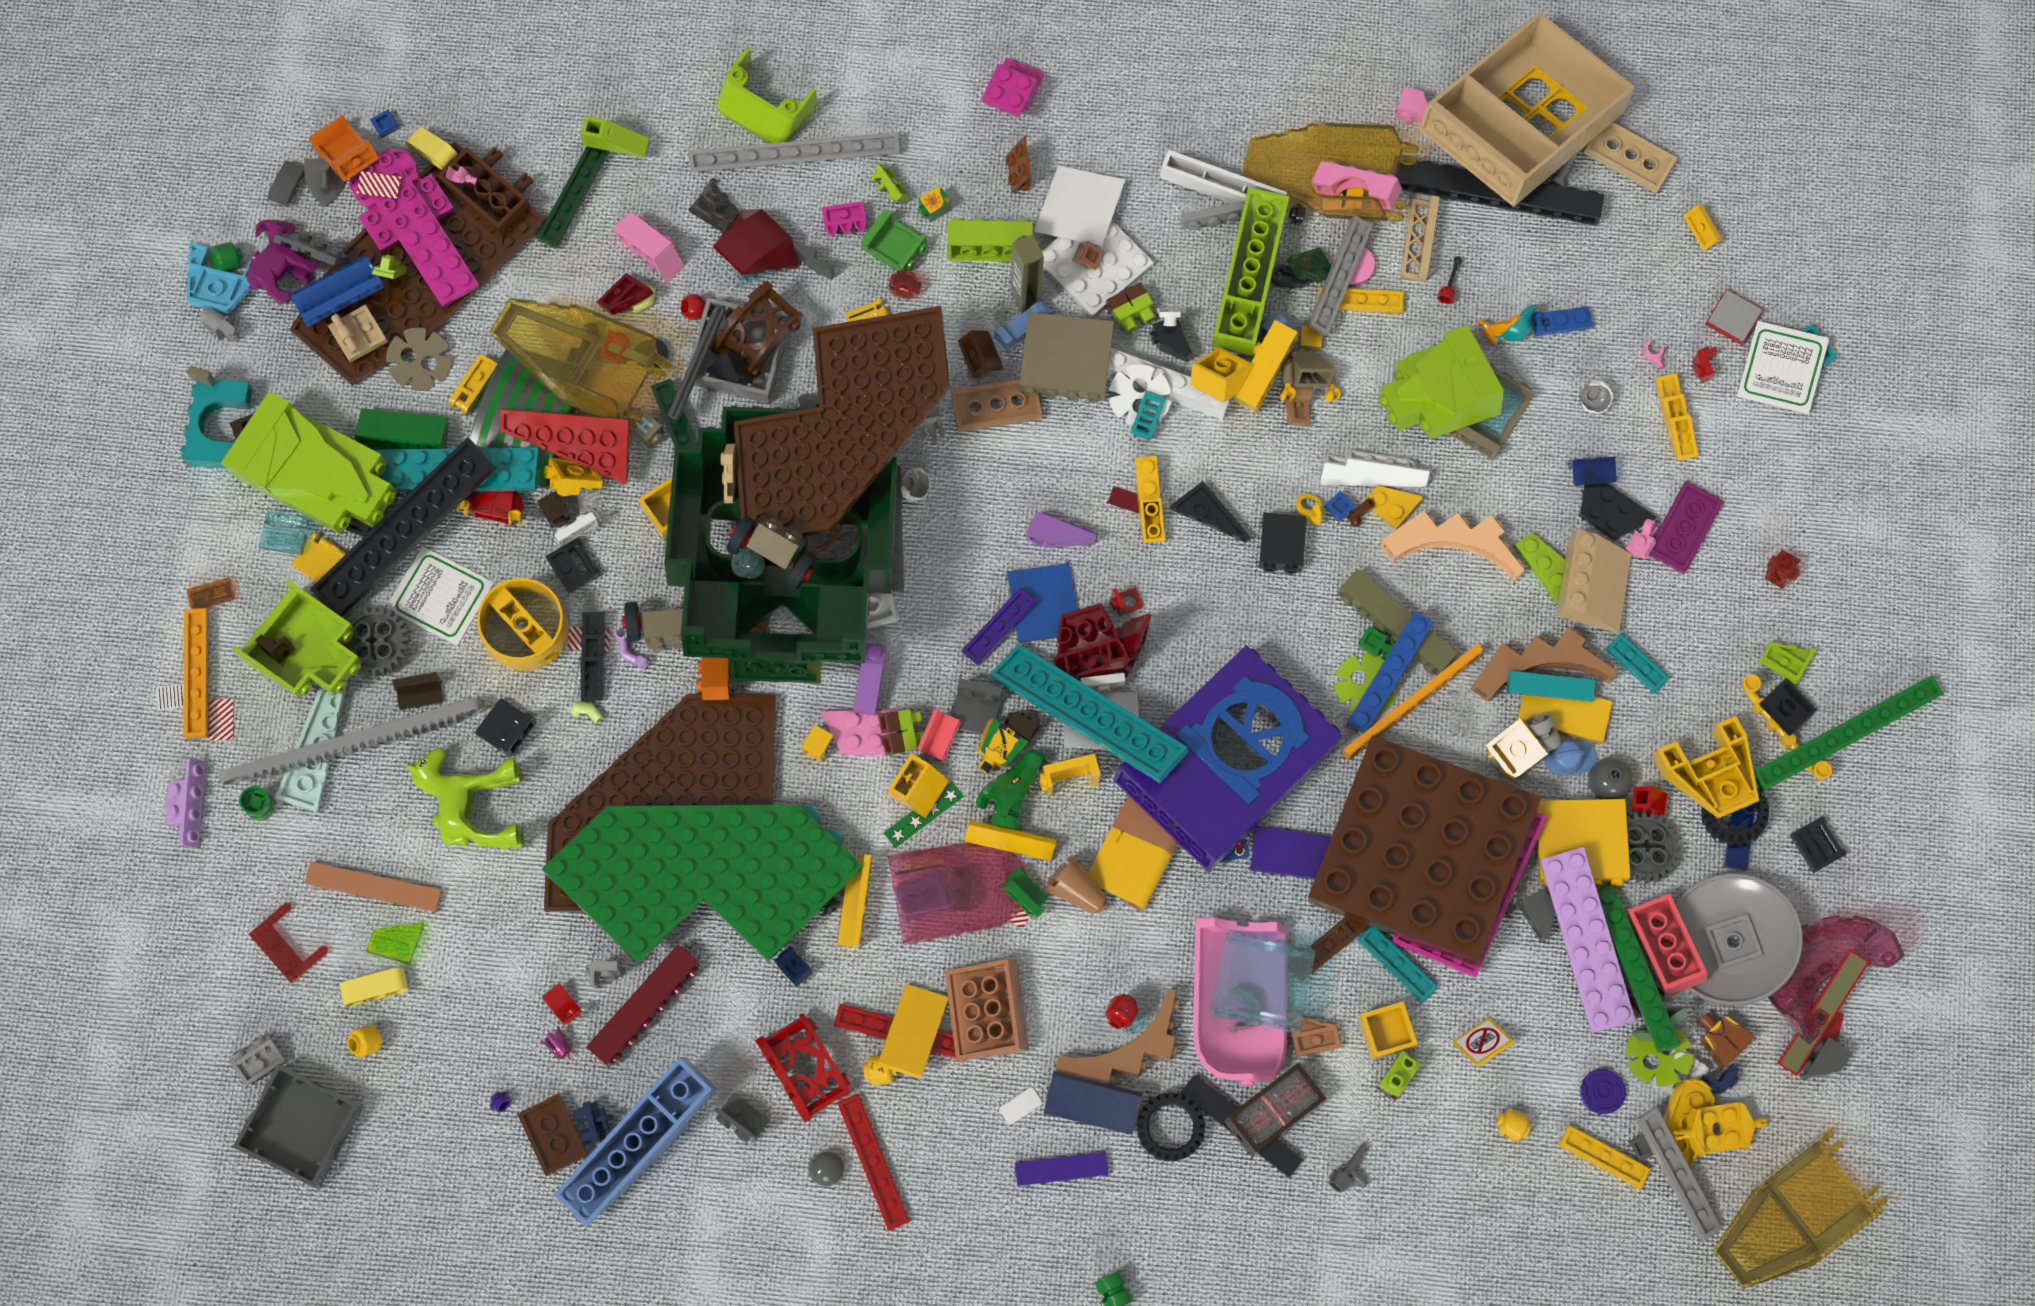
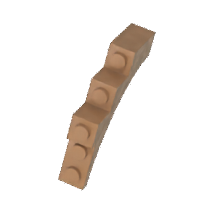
M1567 628L1554 647L1550 645L1547 639L1535 635L1522 655H1519L1513 646L1502 643L1470 690L1489 702L1496 692L1507 684L1509 671L1528 673L1544 668H1567L1594 675L1608 684L1618 671L1614 669L1615 667L1610 662L1602 661L1596 657L1594 651L1582 647L1586 639L1583 638V635L1578 630Z
M1167 988L1162 1006L1154 1020L1141 1035L1128 1045L1111 1053L1096 1057L1073 1058L1058 1056L1055 1071L1113 1085L1115 1075H1112L1111 1071L1137 1078L1139 1072L1144 1073L1147 1059H1143V1056L1169 1062L1171 1056H1176L1178 1044L1174 1043L1175 1036L1167 1035V1032H1172L1174 1019H1170L1172 1010L1176 1011L1179 998L1175 997L1176 990Z

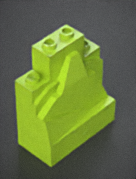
M1465 325L1445 332L1444 339L1436 346L1410 354L1408 358L1397 361L1395 371L1393 372L1395 382L1381 386L1380 396H1378L1380 406L1387 411L1389 423L1391 425L1394 424L1397 431L1419 424L1422 432H1426L1429 439H1433L1501 415L1504 389L1469 326Z
M287 580L285 583L289 587V591L244 647L240 650L234 646L232 650L247 665L298 699L309 693L313 682L335 697L337 693H341L345 689L347 680L351 675L354 676L361 667L362 661L360 658L343 646L344 643H348L352 639L355 629L348 621L290 580ZM262 634L267 639L272 637L278 642L285 636L295 647V650L281 664H278L263 652L255 639Z

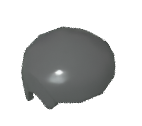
M823 1151L813 1155L809 1161L808 1174L814 1183L821 1186H832L843 1177L845 1166L840 1156L830 1151Z

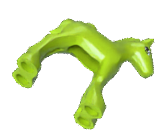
M437 747L413 764H406L407 769L412 773L411 778L415 786L432 796L438 797L439 813L434 814L433 822L435 828L439 827L440 839L445 845L467 847L469 840H471L478 847L524 849V832L518 823L510 824L500 832H485L477 829L468 821L472 806L471 794L483 789L521 784L522 768L521 764L516 762V758L505 759L495 771L490 773L442 775L439 771L446 754L444 749Z

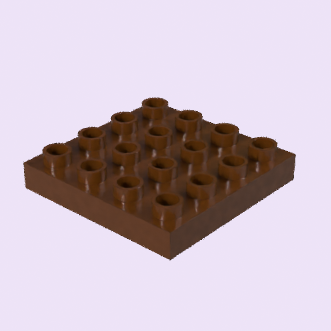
M1372 735L1308 895V903L1478 967L1538 810L1541 796Z

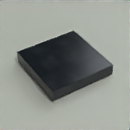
M1787 678L1759 703L1766 713L1789 736L1817 710Z

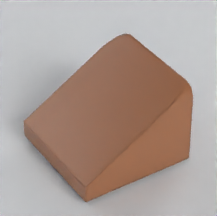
M1089 241L1081 242L1072 261L1096 270L1104 251Z

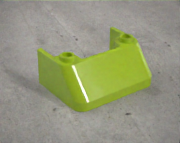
M746 47L727 73L717 100L718 111L724 117L768 144L790 142L817 105L816 89L812 87L801 103L794 99H785L778 107H775L744 88L748 81L747 71L752 65L750 49Z

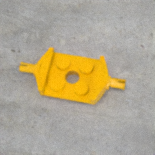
M1741 1102L1691 1109L1687 1116V1127H1685V1130L1674 1131L1673 1135H1677L1674 1136L1676 1141L1688 1139L1691 1149L1697 1155L1702 1156L1708 1153L1740 1148L1749 1149L1754 1129L1766 1127L1767 1123L1763 1122H1767V1119L1765 1117L1752 1119L1745 1104ZM1718 1122L1720 1130L1717 1134H1714L1713 1125Z

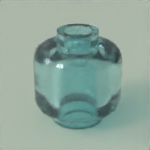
M742 548L738 551L737 555H733L731 567L735 575L754 579L763 572L765 563L762 555L751 549Z

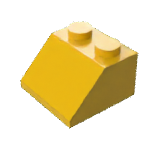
M1218 347L1192 363L1190 385L1219 401L1226 402L1238 394L1252 370L1253 364Z

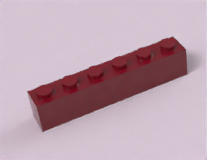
M677 944L590 1041L586 1048L608 1068L611 1064L615 1066L623 1057L621 1053L627 1047L631 1048L637 1042V1035L642 1030L646 1031L653 1024L652 1018L657 1013L661 1014L669 1005V999L673 995L676 997L681 993L688 978L692 980L699 972L698 967L700 966L699 962Z

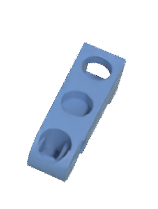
M1043 300L1036 302L1006 325H1001L994 330V338L1006 352L1025 338L1029 312L1053 314Z

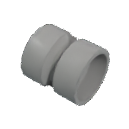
M1551 713L1539 714L1526 720L1525 723L1548 752L1562 744L1558 731L1554 730L1556 725Z

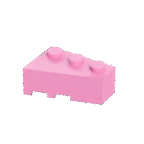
M630 212L613 228L618 239L638 258L641 256L649 262L648 267L652 271L656 268L665 283H668L685 267L674 247L676 245L669 236L664 237L656 226L653 225L651 227L641 215L636 216Z

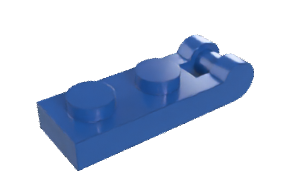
M1589 306L1550 312H1535L1531 315V320L1535 324L1533 329L1535 336L1588 330L1593 327ZM1543 321H1547L1548 326L1543 325Z

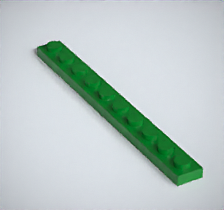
M1932 675L1754 770L1755 781L1763 792L1940 697L1944 693Z

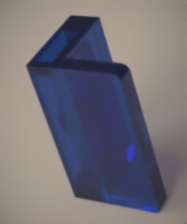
M1615 456L1568 460V469H1572L1574 486L1614 483L1617 481Z

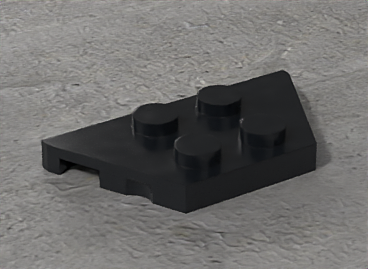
M1587 470L1584 475L1582 504L1579 512V517L1616 541L1624 537V535L1638 530L1643 526L1646 519L1653 521L1656 519V516Z

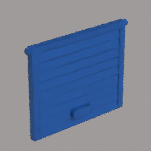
M1065 562L1062 565L1008 571L1007 577L1011 597L1021 587L1037 601V604L1016 625L1018 643L1058 638L1061 615L1077 610L1069 562Z

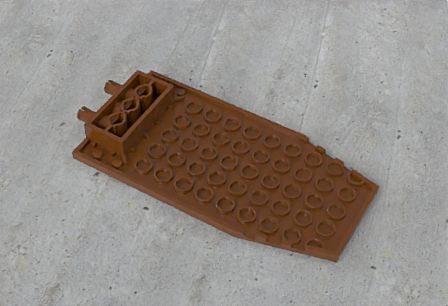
M454 141L450 146L456 151L457 156L443 170L430 164L419 175L423 179L432 174L452 204L454 211L437 221L479 284L478 288L442 308L401 243L381 253L364 228L343 249V253L351 257L350 262L367 255L374 268V266L381 263L382 256L391 255L395 256L396 260H400V264L407 265L406 274L394 279L379 276L384 288L307 327L299 313L289 330L351 386L391 363L386 362L388 347L395 336H398L407 343L403 333L404 330L425 328V341H427L433 332H436L544 225L546 219L530 206L528 199L522 194L534 183V180L524 172L511 185L492 169L504 157L500 150L497 151V147L494 146L481 159L468 147L463 149ZM449 166L456 171L459 170L460 166L465 168L468 174L477 178L476 183H467L465 181L464 183H456L446 177ZM331 265L328 272H325L323 276L339 269L344 265ZM366 305L388 342L350 363L328 325L333 323L331 319L333 315L339 314L342 318ZM412 348L403 349L401 356L412 350Z

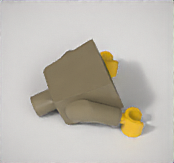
M1298 349L1291 350L1288 359L1284 361L1282 369V383L1285 385V389L1280 394L1281 401H1284L1287 395L1290 402L1295 397L1296 391L1291 385L1294 387H1328L1329 390L1324 394L1325 400L1327 402H1330L1332 399L1336 401L1341 396V391L1334 385L1336 384L1335 368L1316 352H1302Z

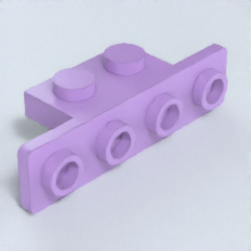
M187 758L185 779L168 782L165 826H181L179 844L184 847L197 849L199 848L206 762L195 758Z

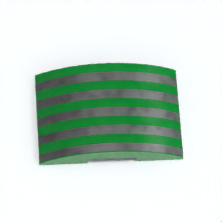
M507 347L488 382L474 420L470 439L478 448L537 447L529 442L519 440L499 431L500 409L572 414V411L576 409V405L562 400ZM524 351L562 388H564L576 368L569 364ZM586 370L573 393L581 396L589 370ZM539 448L540 459L537 485L546 488L549 479L544 477V468L548 465L550 457L557 458L558 456L548 450Z

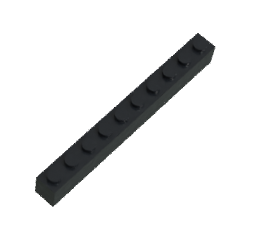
M1397 157L1393 170V176L1398 178L1402 191L1438 196L1450 200L1597 226L1602 214L1604 194H1599L1593 190L1582 191L1575 187L1565 188L1554 183H1541L1513 207L1466 168L1460 169L1454 168L1449 164L1438 165L1433 164L1431 161L1421 162L1409 157Z

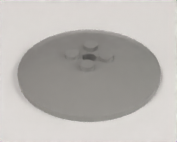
M1744 874L1717 875L1695 884L1675 903L1708 973L1706 982L1688 988L1694 995L1718 1005H1749L1775 994L1794 974L1799 964L1803 947L1801 924L1791 902L1770 883ZM1731 937L1740 939L1739 946L1735 948L1728 946L1727 942Z

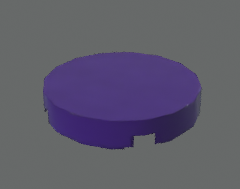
M1597 1069L1588 1073L1580 1085V1098L1584 1106L1591 1112L1599 1115H1608L1617 1111L1626 1097V1088L1622 1078L1608 1069Z

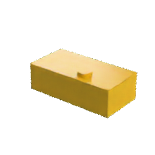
M1274 320L1263 342H1258L1253 350V354H1255L1251 362L1253 368L1238 394L1233 396L1235 402L1255 413L1258 412L1282 369L1284 361L1288 358L1289 353L1298 340L1297 331Z

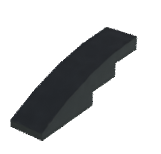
M582 612L581 701H603L605 612Z

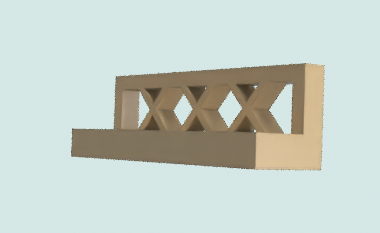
M1431 195L1429 201L1412 199L1400 278L1423 282L1427 278L1440 198L1438 196ZM1415 207L1428 208L1427 214L1420 218L1415 212ZM1420 224L1424 229V233L1417 237L1412 228ZM1414 243H1417L1421 248V252L1416 256L1409 250V247ZM1414 262L1418 267V274L1406 272V266Z

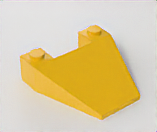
M1736 716L1715 725L1712 735L1719 746V749L1688 762L1678 742L1675 741L1657 749L1653 757L1663 778L1718 819L1759 801L1747 734Z

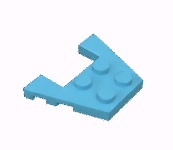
M190 242L188 258L189 276L187 278L188 304L205 309L212 308L218 312L230 314L251 290L248 288L250 284L246 278L251 258L243 276L204 266L210 252L209 247Z

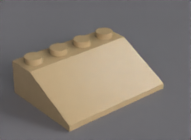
M1576 529L1568 539L1556 616L1619 633L1631 553L1598 534Z

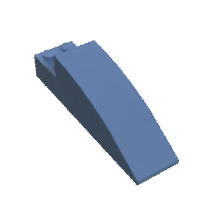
M679 1057L556 1191L554 1196L588 1227L693 1122L691 1117L718 1088L686 1057Z

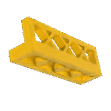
M865 854L864 858L855 857L863 865V868L845 885L838 946L860 948L872 864L871 855Z

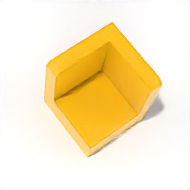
M814 724L801 746L802 752L822 762L826 755L825 750L831 742L833 735Z

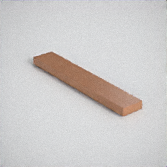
M310 862L305 880L306 885L436 913L442 895L441 889Z

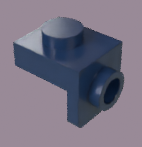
M791 946L782 951L774 960L780 971L796 987L813 973L811 968L797 955Z
M1732 1064L1726 1068L1719 1080H1716L1709 1074L1703 1077L1702 1080L1712 1089V1093L1721 1094L1728 1087L1732 1088L1739 1079L1736 1075L1740 1069Z

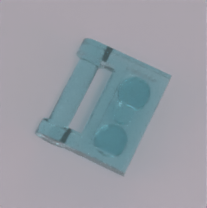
M268 511L265 516L258 547L263 550L303 555L312 520L308 517L295 518L276 515L275 512ZM277 523L300 528L299 531L273 528V525Z

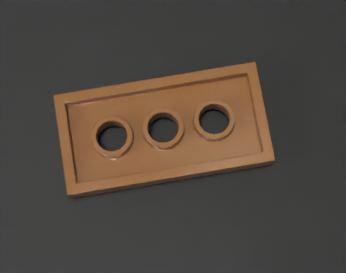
M1020 379L951 390V398L957 431L959 433L1042 419L1039 395L1029 396L1020 392ZM1014 397H1021L1024 402L1016 406L1011 400ZM994 400H999L1003 405L999 409H994L990 403ZM977 403L981 406V410L979 412H972L969 409L970 405Z

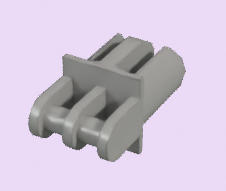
M206 308L201 312L200 317L203 326L216 335L219 340L225 337L233 343L239 341L240 336L232 326L233 323L228 316H224L212 308Z

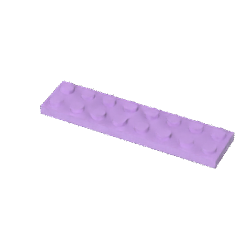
M1584 847L1539 859L1591 1033L1636 1021Z

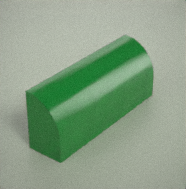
M362 408L354 434L355 440L372 450L445 449L448 435V418Z

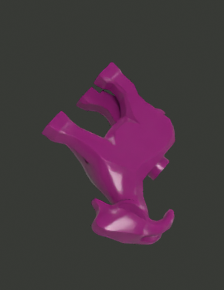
M262 220L255 226V237H259L261 233L267 232L269 245L261 253L257 251L251 258L246 275L247 281L250 284L248 288L251 290L265 289L278 305L281 306L282 303L288 305L292 301L290 297L292 292L279 288L277 281L287 272L306 286L314 279L309 272L312 273L320 267V263L306 260L295 250H292L288 243L279 245L273 242L275 234L294 233L296 227L293 223L281 220Z

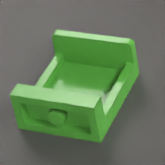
M886 209L883 210L861 240V249L901 275H904L907 270H912L919 254L922 255L928 247L927 235L922 234L920 236L894 220L892 213Z

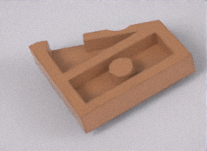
M1292 1013L1287 1014L1296 1058L1341 1048L1336 1025L1296 1016Z

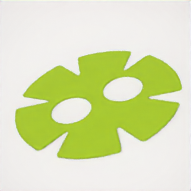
M1363 653L1361 666L1357 657L1353 655L1346 659L1338 668L1336 676L1347 681L1335 682V692L1342 704L1353 698L1348 708L1349 711L1353 712L1382 666L1384 660L1380 656L1375 657L1370 653ZM1355 670H1362L1366 674V681L1361 685H1357L1351 680V674ZM1394 692L1390 694L1379 714L1385 712L1393 705L1398 694Z
M1674 1028L1681 1045L1675 1049L1673 1054L1664 1055L1661 1052L1657 1053L1653 1041L1638 1040L1634 1035H1631L1626 1044L1625 1055L1639 1058L1627 1063L1630 1071L1635 1077L1646 1084H1649L1654 1074H1656V1085L1659 1087L1670 1086L1680 1082L1674 1069L1687 1075L1691 1070L1694 1055L1685 1053L1675 1060L1674 1056L1692 1046L1688 1038L1681 1031ZM1655 1055L1659 1059L1658 1067L1655 1069L1646 1068L1643 1064L1645 1056Z

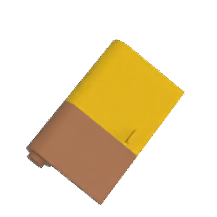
M1128 796L1088 873L1101 890L1123 899L1126 904L1139 911H1144L1179 844Z

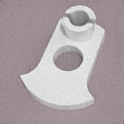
M1161 307L1155 308V313L1159 314V317H1164V326H1177L1176 317H1181V314L1187 313V308Z

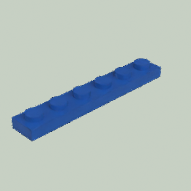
M1414 611L1347 721V725L1362 734L1370 729L1434 624L1433 621Z

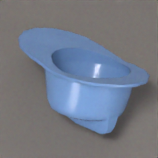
M1584 739L1562 741L1559 747L1549 751V754L1545 756L1547 768L1559 776L1587 772L1591 770L1597 761V752L1594 746Z

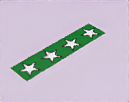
M950 782L926 818L911 811L883 833L896 848L964 796L956 785Z

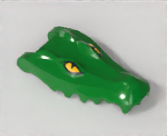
M1038 750L1027 751L1008 771L983 787L976 800V807L985 809L989 800L998 803L996 813L1003 817L1006 816L1010 808L1017 801L1025 798L1026 792H1030L1029 786H1034V779L1037 778L1036 771L1040 769L1041 763H1047L1045 755Z

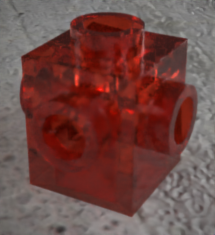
M1782 549L1777 556L1773 555L1769 560L1765 579L1784 589L1791 580L1795 581L1801 572L1799 569L1801 560Z

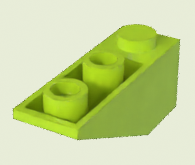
M585 115L580 133L583 146L645 158L649 143L648 137L608 120Z

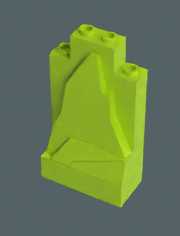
M270 391L221 462L237 480L340 535L349 526L352 517L374 528L376 523L382 519L383 512L387 506L394 501L395 494L397 493L390 483L379 478V475L384 473L388 463L381 454L297 411L289 401Z

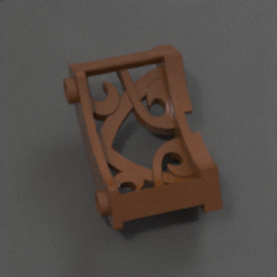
M768 280L747 296L749 301L742 308L738 305L727 318L729 321L726 325L727 327L724 330L719 329L709 349L713 354L716 355L718 353L721 356L727 352H732L729 348L736 350V353L744 352L743 358L745 362H747L749 357L752 358V363L747 367L754 379L762 373L764 363L775 348L791 332L795 333L801 327V320L804 315L801 311L798 312L773 290V285ZM768 298L772 302H774L777 305V307L772 308ZM756 309H758V310H759V312H758L759 314H761V313H763V312H764V314H762V315H760V316H758V317H754V316H753V311H755ZM780 310L784 311L791 318L782 325L780 320L785 317L781 315L774 316ZM766 319L765 339L757 343L745 344L747 332L743 322L745 320L760 322ZM737 331L741 332V338H735Z

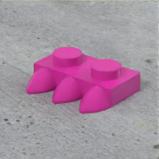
M863 201L822 207L824 227L832 237L836 234L838 228H841L847 235L851 231L852 226H855L861 233L864 231L867 222Z

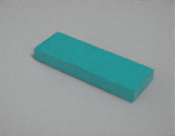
M1622 633L1605 649L1653 694L1670 678Z

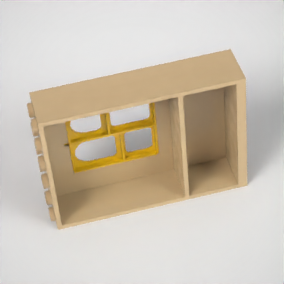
M1539 12L1427 104L1419 131L1514 207L1624 113L1635 86ZM1540 79L1548 85L1549 93L1535 106H1528L1514 94V91L1526 81ZM1505 99L1511 101L1524 112V115L1520 116L1502 101ZM1557 99L1569 101L1574 106L1575 114L1566 122H1562L1549 112L1546 107ZM1536 115H1541L1553 124L1557 130L1549 137H1546L1532 126L1529 121Z

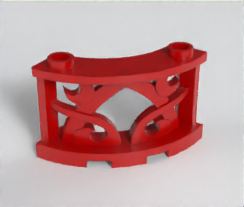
M801 1013L799 1014L800 1018L767 1038L761 1036L755 1042L773 1072L779 1078L784 1090L805 1123L812 1119L811 1115L845 1094H851L848 1088L851 1082L845 1072L840 1074L815 1032L817 1027L812 1018L806 1019L804 1014ZM802 1029L806 1031L807 1035L805 1038L801 1039L797 1034L795 1037L796 1043H791L789 1037ZM811 1039L814 1040L818 1048L808 1045ZM784 1040H786V1044H780V1045H778L779 1043H781V1042H783ZM786 1051H789L790 1061L788 1063L781 1062V1057H787ZM794 1051L805 1052L817 1057V1067L813 1081L804 1075L788 1077L787 1073L792 1069L795 1062ZM825 1060L827 1061L832 1071L824 1072ZM833 1078L839 1087L824 1095L819 1089L820 1084L825 1088H831L827 1084V1080ZM800 1080L805 1081L810 1087L808 1089L804 1084V1088L799 1090L797 1082ZM816 1093L821 1097L806 1107Z

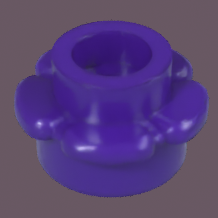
M506 1091L496 1092L490 1099V1108L498 1113L505 1111L512 1102L508 1096L509 1093Z

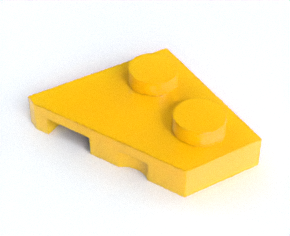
M1378 485L1367 496V498H1371L1375 502V507L1371 511L1395 530L1399 528L1423 499L1420 495Z

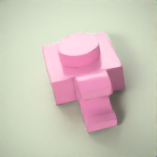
M1646 519L1643 524L1642 533L1635 531L1625 548L1627 552L1642 559H1647L1656 544V540L1653 538L1658 527L1654 526L1655 521Z

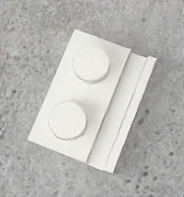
M592 512L584 513L577 517L576 521L571 525H564L559 528L554 536L558 545L562 547L576 538L582 540L600 527Z

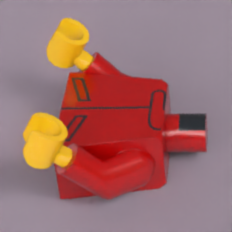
M517 491L472 492L456 507L455 511L458 512L459 509H464V515H468L470 509L475 518L514 525V521L517 520L518 524L521 525L525 506L521 495Z

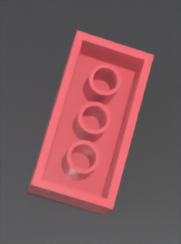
M1670 893L1628 909V920L1663 992L1664 998L1707 981L1708 973Z

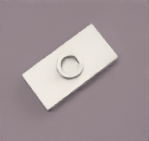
M1117 673L1081 678L1080 682L1093 690H1097L1099 693L1110 691V688L1124 687L1125 674Z

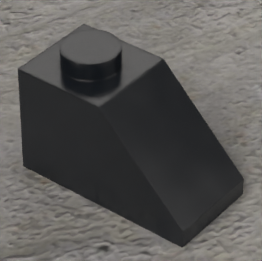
M1176 317L1177 326H1164V320L1154 323L1152 331L1149 333L1153 345L1156 344L1161 352L1184 362H1189L1192 352L1178 318Z

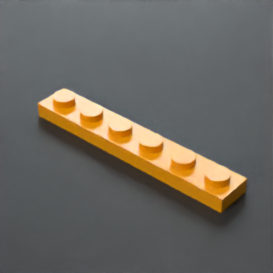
M207 608L184 609L183 737L185 739L208 738Z

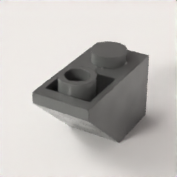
M1830 1037L1823 1041L1820 1040L1813 1050L1815 1052L1811 1059L1808 1058L1801 1069L1803 1073L1800 1078L1805 1080L1836 1074L1843 1069L1852 1052Z

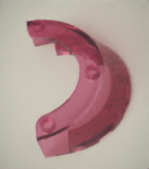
M1840 915L1822 918V922L1812 926H1808V924L1802 926L1803 947L1799 964L1789 981L1779 991L1768 997L1769 1001L1807 1044L1812 1043L1821 1033V1027L1814 1018L1812 1010L1813 1000L1818 989L1833 975L1849 949L1869 960L1868 965L1888 968L1899 962L1905 955L1894 931L1878 922L1860 916H1853V918H1841Z

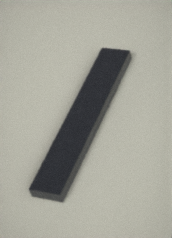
M1193 1075L1180 1094L1191 1098L1198 1105L1199 1109L1233 1134L1224 1121L1237 1107L1196 1075ZM1278 1139L1258 1154L1287 1178L1291 1177L1303 1161L1301 1157Z

